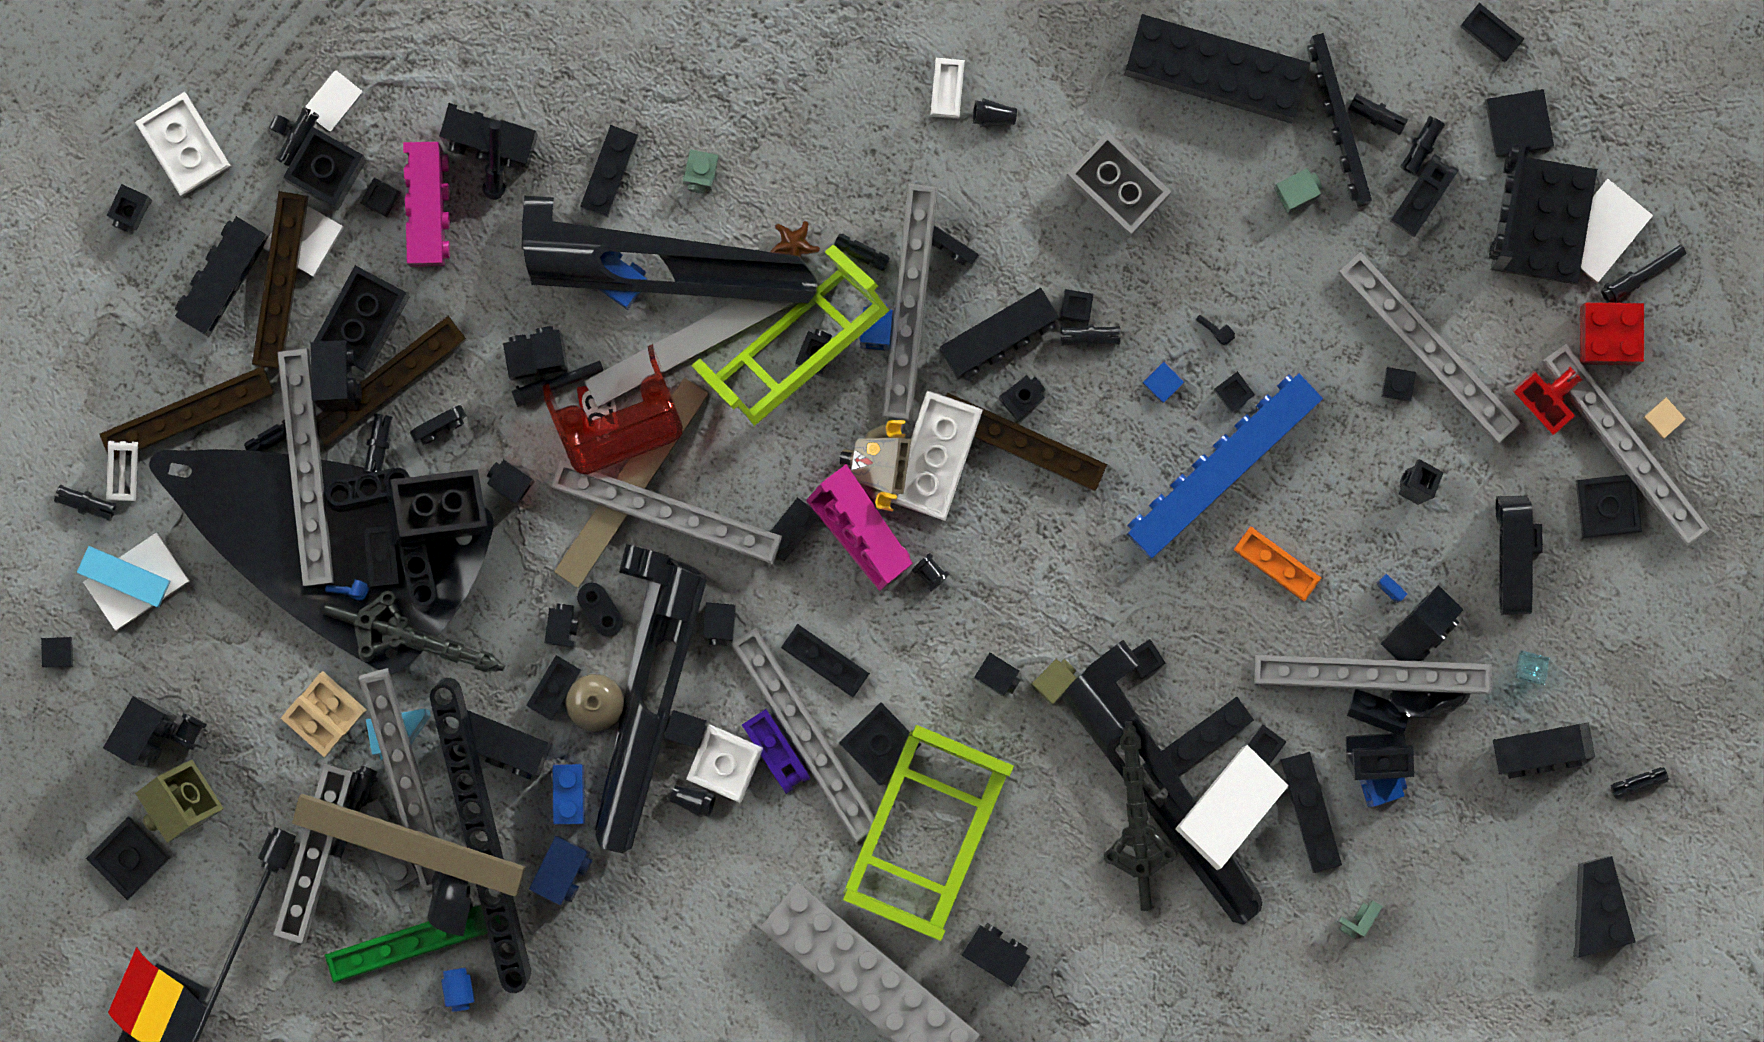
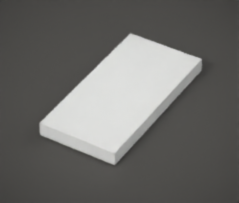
M927 391L911 437L904 494H895L897 499H892L891 503L946 521L983 409Z
M1246 745L1242 747L1176 827V830L1216 870L1221 869L1286 790L1288 785Z

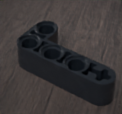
M1527 495L1496 496V520L1500 526L1501 615L1531 614L1533 600L1532 504Z

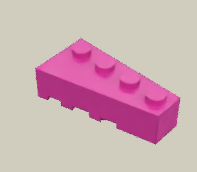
M403 142V153L408 155V164L404 167V180L406 188H409V193H406L405 196L406 216L409 217V222H406L407 264L410 267L445 266V259H450V242L445 241L444 231L450 228L449 212H444V201H449V183H444V172H449V155L444 154V150L439 142Z
M847 464L823 481L807 498V503L879 591L913 564L908 551L900 545Z

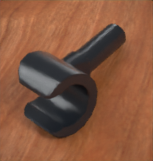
M277 115L273 118L269 128L283 135L286 128L292 129L295 123L281 115Z
M1199 315L1196 321L1210 330L1221 345H1227L1235 339L1234 331L1227 324L1219 330L1216 325L1203 316Z

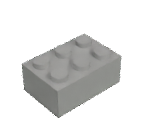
M1108 132L1066 176V180L1128 238L1147 221L1171 194V191Z

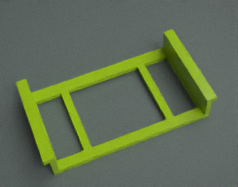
M834 244L825 253L838 270L817 287V293L809 303H798L716 374L700 358L691 365L733 410L738 408L754 426L890 311L874 291L878 287L876 282ZM844 279L872 303L869 308L851 323L824 298L828 292ZM814 304H817L843 330L778 384L752 357ZM744 364L771 390L750 409L724 383L726 379Z
M915 725L914 730L910 731L843 891V894H845L843 900L941 941L946 931L943 928L1004 781L1007 776L1010 777L1014 765ZM919 741L991 771L992 773L981 799L909 769ZM904 777L977 807L945 886L872 856ZM868 864L941 894L930 922L858 892V887Z

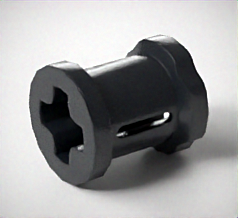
M929 553L911 571L914 574L918 573L929 585L928 589L932 592L950 573L948 571L944 572L932 559L933 555Z
M183 713V721L176 735H172L170 739L194 751L196 747L194 742L201 729L205 728L207 724L189 714Z

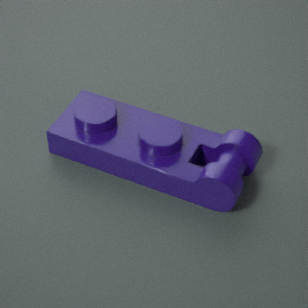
M767 709L742 724L753 744L763 748L761 756L786 794L794 790L792 788L794 785L801 781L805 783L811 779ZM792 764L795 771L785 777L781 769Z

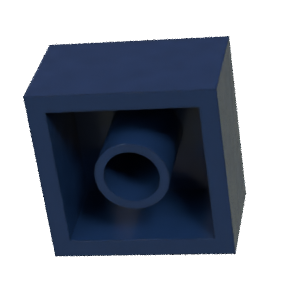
M555 836L529 890L559 905H565L566 901L572 902L579 889V886L575 884L579 875L585 876L592 863V859L588 858L591 852L560 836Z

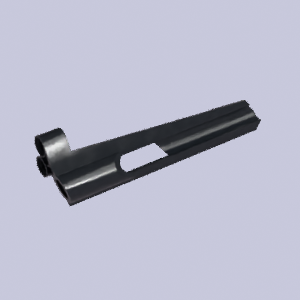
M524 196L522 250H524L525 263L531 285L809 303L817 293V280L799 256L556 222L552 218L554 197ZM608 251L657 254L667 265L674 281L620 277L605 268L601 262V256Z
M626 544L619 573L648 580L624 698L623 713L620 717L613 756L605 781L595 827V835L600 847L617 853H624L632 849L707 582L706 575L686 563L674 560L669 555ZM664 640H671L675 642L676 649L658 713L654 714L644 705L642 698L656 648Z
M1122 640L1089 665L1084 673L1076 678L1065 690L1062 700L1123 779L1125 762L1115 749L1118 745H1121L1120 738L1123 735L1125 722H1133V726L1141 738V749H1138L1139 755L1168 791L1166 801L1159 808L1143 787L1147 811L1173 845L1178 848L1180 854L1232 922L1244 925L1261 911L1262 898L1259 895L1260 893L1234 855L1229 858L1221 869L1216 870L1176 830V827L1190 812L1196 802L1116 683L1140 664L1138 662L1139 659L1126 642Z

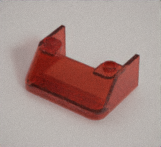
M653 344L647 347L650 362L655 373L645 377L641 382L640 391L644 401L595 420L589 421L584 409L576 405L559 409L549 384L543 385L545 403L570 463L576 472L580 474L596 472L675 442L682 435V421Z

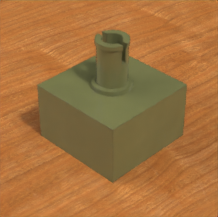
M193 760L187 761L157 776L135 793L148 813L143 817L144 825L150 831L159 830L167 843L203 825L224 809Z

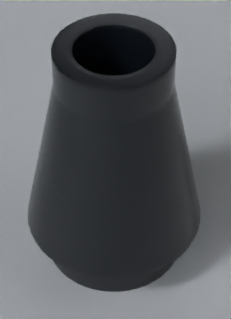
M984 98L982 101H975L973 124H979L980 127L1015 125L1017 109L1015 107H1009Z
M677 785L674 786L670 796V802L681 806L700 818L711 815L716 800V795L710 793L709 789L687 788Z

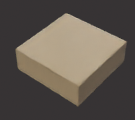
M1667 397L1643 417L1662 439L1667 437L1686 419Z

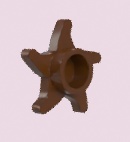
M804 221L802 227L793 232L780 224L775 225V229L781 234L782 241L770 252L801 257L802 254L818 253L820 248L810 245L805 240L809 225L807 221Z

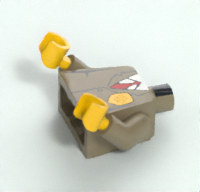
M890 420L887 424L867 432L865 439L856 440L854 450L843 449L840 454V465L844 466L847 464L848 467L852 468L851 472L868 497L876 503V507L893 512V509L890 507L891 500L897 499L895 494H904L911 439H906L905 434L901 433V426L905 424L904 420Z

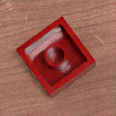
M1584 303L1580 306L1581 364L1640 365L1643 363L1644 303Z

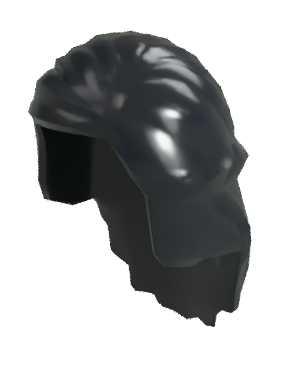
M1392 690L1389 697L1391 703L1400 712H1404L1407 717L1430 718L1441 713L1455 711V709L1466 704L1470 698V693Z

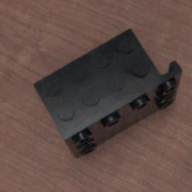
M1521 139L1516 147L1512 146L1511 151H1509L1508 156L1505 158L1503 173L1507 175L1497 234L1494 241L1491 242L1488 259H1492L1490 270L1577 285L1598 169L1525 157L1531 149L1533 141Z

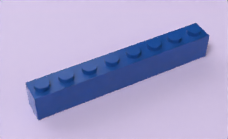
M1300 373L1294 378L1289 374L1277 385L1280 391L1273 398L1268 394L1256 405L1259 411L1250 418L1246 414L1234 425L1237 431L1230 438L1225 434L1213 445L1216 451L1211 456L1207 457L1203 454L1191 465L1195 470L1188 477L1182 474L1170 485L1174 490L1166 498L1161 493L1149 505L1152 509L1151 512L1145 517L1139 514L1127 525L1131 530L1126 535L1149 560L1159 553L1323 399Z

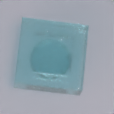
M1521 650L1517 659L1515 678L1544 685L1548 673L1549 657Z

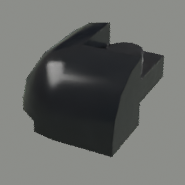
M435 871L432 878L433 893L427 919L436 929L449 934L464 936L471 904V898H469L470 885H468V881Z

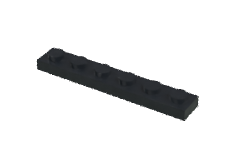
M1324 33L1317 34L1311 37L1310 45H1307V51L1310 61L1316 62L1318 73H1315V79L1318 89H1324L1326 100L1323 101V107L1327 118L1332 117L1335 128L1331 129L1334 144L1335 146L1340 145L1343 156L1339 157L1342 172L1348 173L1351 184L1347 185L1348 194L1351 201H1356L1357 207L1369 205L1372 198Z

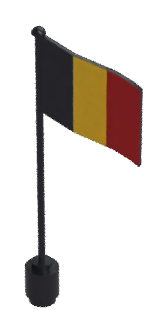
M274 827L272 833H268L258 856V859L263 861L261 867L266 868L207 1007L184 985L154 966L136 947L108 1011L111 1018L125 1032L140 1042H198L271 871L277 873L279 868L286 869L296 846L294 843L295 835Z

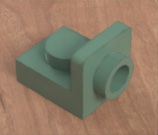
M690 149L685 175L682 180L683 185L688 186L687 190L696 193H705V189L712 191L719 155Z
M1373 900L1369 901L1368 905L1362 903L1354 916L1358 920L1356 925L1340 916L1337 920L1338 923L1342 924L1340 930L1354 939L1357 935L1365 937L1383 906Z

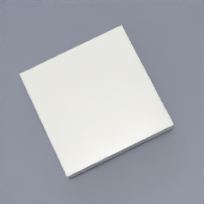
M307 206L298 268L315 278L344 227ZM272 233L263 246L267 251L270 249Z
M708 725L686 780L740 803L743 800L763 748L715 726Z

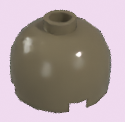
M589 674L580 677L572 684L566 696L565 706L569 718L576 726L588 732H601L611 728L619 721L623 713L624 697L620 687L614 680L601 674Z

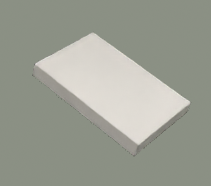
M183 92L135 122L181 197L231 168V165L186 92Z
M1609 179L1603 183L1592 199L1580 270L1596 284L1653 216Z
M158 533L153 534L119 557L123 561L170 580L171 582L163 600L190 582ZM88 578L83 582L115 631H118L153 607L149 603Z

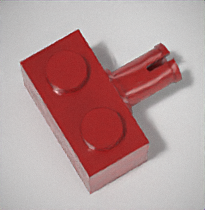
M1571 367L1552 384H1546L1533 371L1512 390L1552 435L1557 433L1575 416L1563 403V397L1579 382L1583 381L1576 374L1567 382L1576 373Z

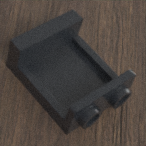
M1394 733L1346 736V764L1355 780L1414 777V749L1412 745L1405 746L1404 734L1402 736Z

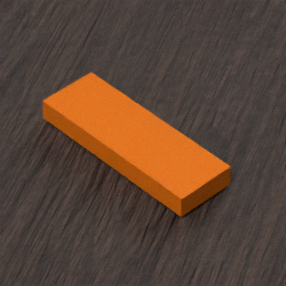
M1251 526L1233 549L1234 552L1303 602L1306 601L1321 580L1320 576Z

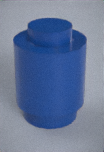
M466 967L443 971L444 979H441L445 1007L451 1006L452 1012L470 1009L469 1003L475 1001L470 974L467 975Z

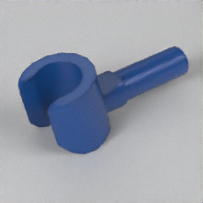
M354 580L351 588L326 585L325 591L349 595L351 598L361 601L365 599L369 587L362 581Z

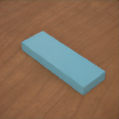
M88 546L77 570V573L158 608L171 582L168 579L91 546Z

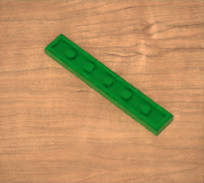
M477 905L469 909L464 936L443 932L436 929L428 921L325 954V959L332 981L335 983L487 934L488 931L482 907ZM499 915L495 916L496 921L502 925Z

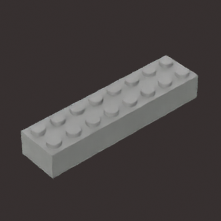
M799 882L796 883L760 927L762 931L895 1042H975L980 1035Z

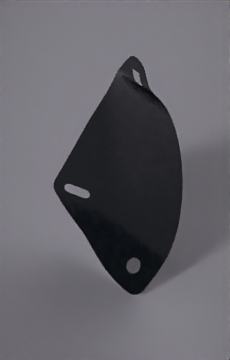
M229 449L161 450L151 457L149 467L157 480L207 541L238 572L301 623L360 660L354 625L323 615L326 603L358 614L360 609H363L380 597L383 592L391 591L395 595L401 615L407 618L409 627L438 637L454 617L475 582L484 561L494 528L493 516L485 508L487 527L482 535L472 536L468 544L461 545L457 542L456 538L425 542L436 589V603L431 610L421 612L416 610L410 602L398 545H395L399 584L369 587L363 528L392 525L388 502L344 512L333 510L327 502L326 490L332 482L368 474L363 471L364 467L321 459L334 583L303 586L289 454ZM171 463L189 466L191 468L190 476L179 477L168 474ZM366 484L361 488V493L371 496L376 492L377 487L373 484ZM343 490L335 491L332 495V499L336 502L345 501L348 497V493ZM410 543V544H405V545L412 546V545H415L416 543ZM418 561L411 563L408 569L411 573L419 574L425 569V566ZM354 580L362 581L369 587L365 599L361 601L355 600L349 595L325 591L326 585L351 588ZM420 590L415 594V599L419 602H426L431 598V593L427 590ZM389 611L379 621L388 622L392 618ZM373 631L372 645L379 642L383 643L382 635ZM401 644L395 658L389 659L385 654L386 650H384V653L375 655L373 660L365 663L378 670L388 668L390 674H395L416 659L422 651Z

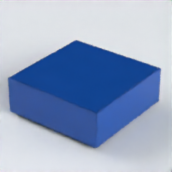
M1165 362L1143 382L1162 403L1184 383Z
M1387 574L1383 575L1376 582L1377 586L1395 603L1401 602L1407 595Z

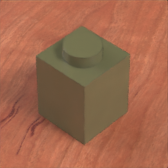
M1056 658L1031 685L1052 705L1076 679L1073 674L1077 670L1067 660L1063 659L1060 662Z

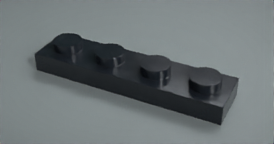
M1235 697L1164 748L1162 752L1177 775H1179L1253 722L1254 719L1239 698ZM1146 762L1141 766H1143L1157 788L1163 787Z
M1306 752L1281 759L1312 873L1341 866V859L1311 753Z

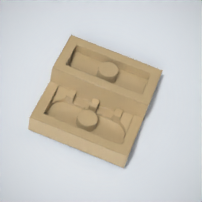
M323 671L319 673L304 693L294 701L281 719L325 757L349 732L367 709Z

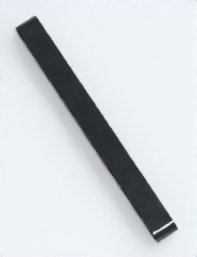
M443 678L431 690L430 702L466 847L504 860L462 688L455 679ZM439 689H448L452 694V699L446 700L442 698ZM446 717L456 718L459 722V728L450 727ZM453 746H462L466 751V756H458L454 752ZM460 775H470L473 779V784L467 785L463 783ZM467 803H476L480 807V813L471 812ZM474 831H483L487 836V841L478 840ZM476 884L501 986L509 993L521 992L531 977V967L514 898L502 892L501 897H493L487 887ZM495 916H504L508 920V925H500L496 921ZM502 944H511L515 948V953H507L503 949ZM509 972H518L522 977V981L513 980Z

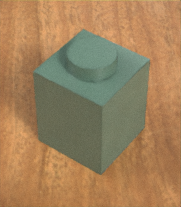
M1308 168L1277 183L1274 189L1288 214L1319 198L1321 195L1319 189L1322 188V185L1316 173L1311 174Z

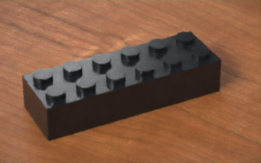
M1142 14L1124 76L1292 124L1311 62Z

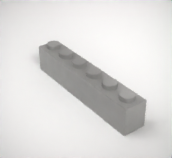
M324 764L314 798L346 808L356 772ZM305 828L273 934L274 936L298 943H306L332 856L330 854L336 841L335 837Z

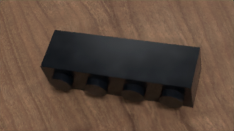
M237 216L233 222L229 220L221 232V236H223L218 246L214 245L210 249L205 259L208 261L203 271L198 270L190 283L193 286L187 296L183 295L175 307L177 311L176 318L207 337H210L269 238L265 233Z
M1039 288L941 345L939 350L955 377L959 379L963 376L967 380L980 372L979 366L986 362L993 365L1005 358L1004 352L1014 347L1017 351L1031 342L1029 337L1039 332L1043 336L1055 329L1054 323L1058 321L1059 317L1042 288Z

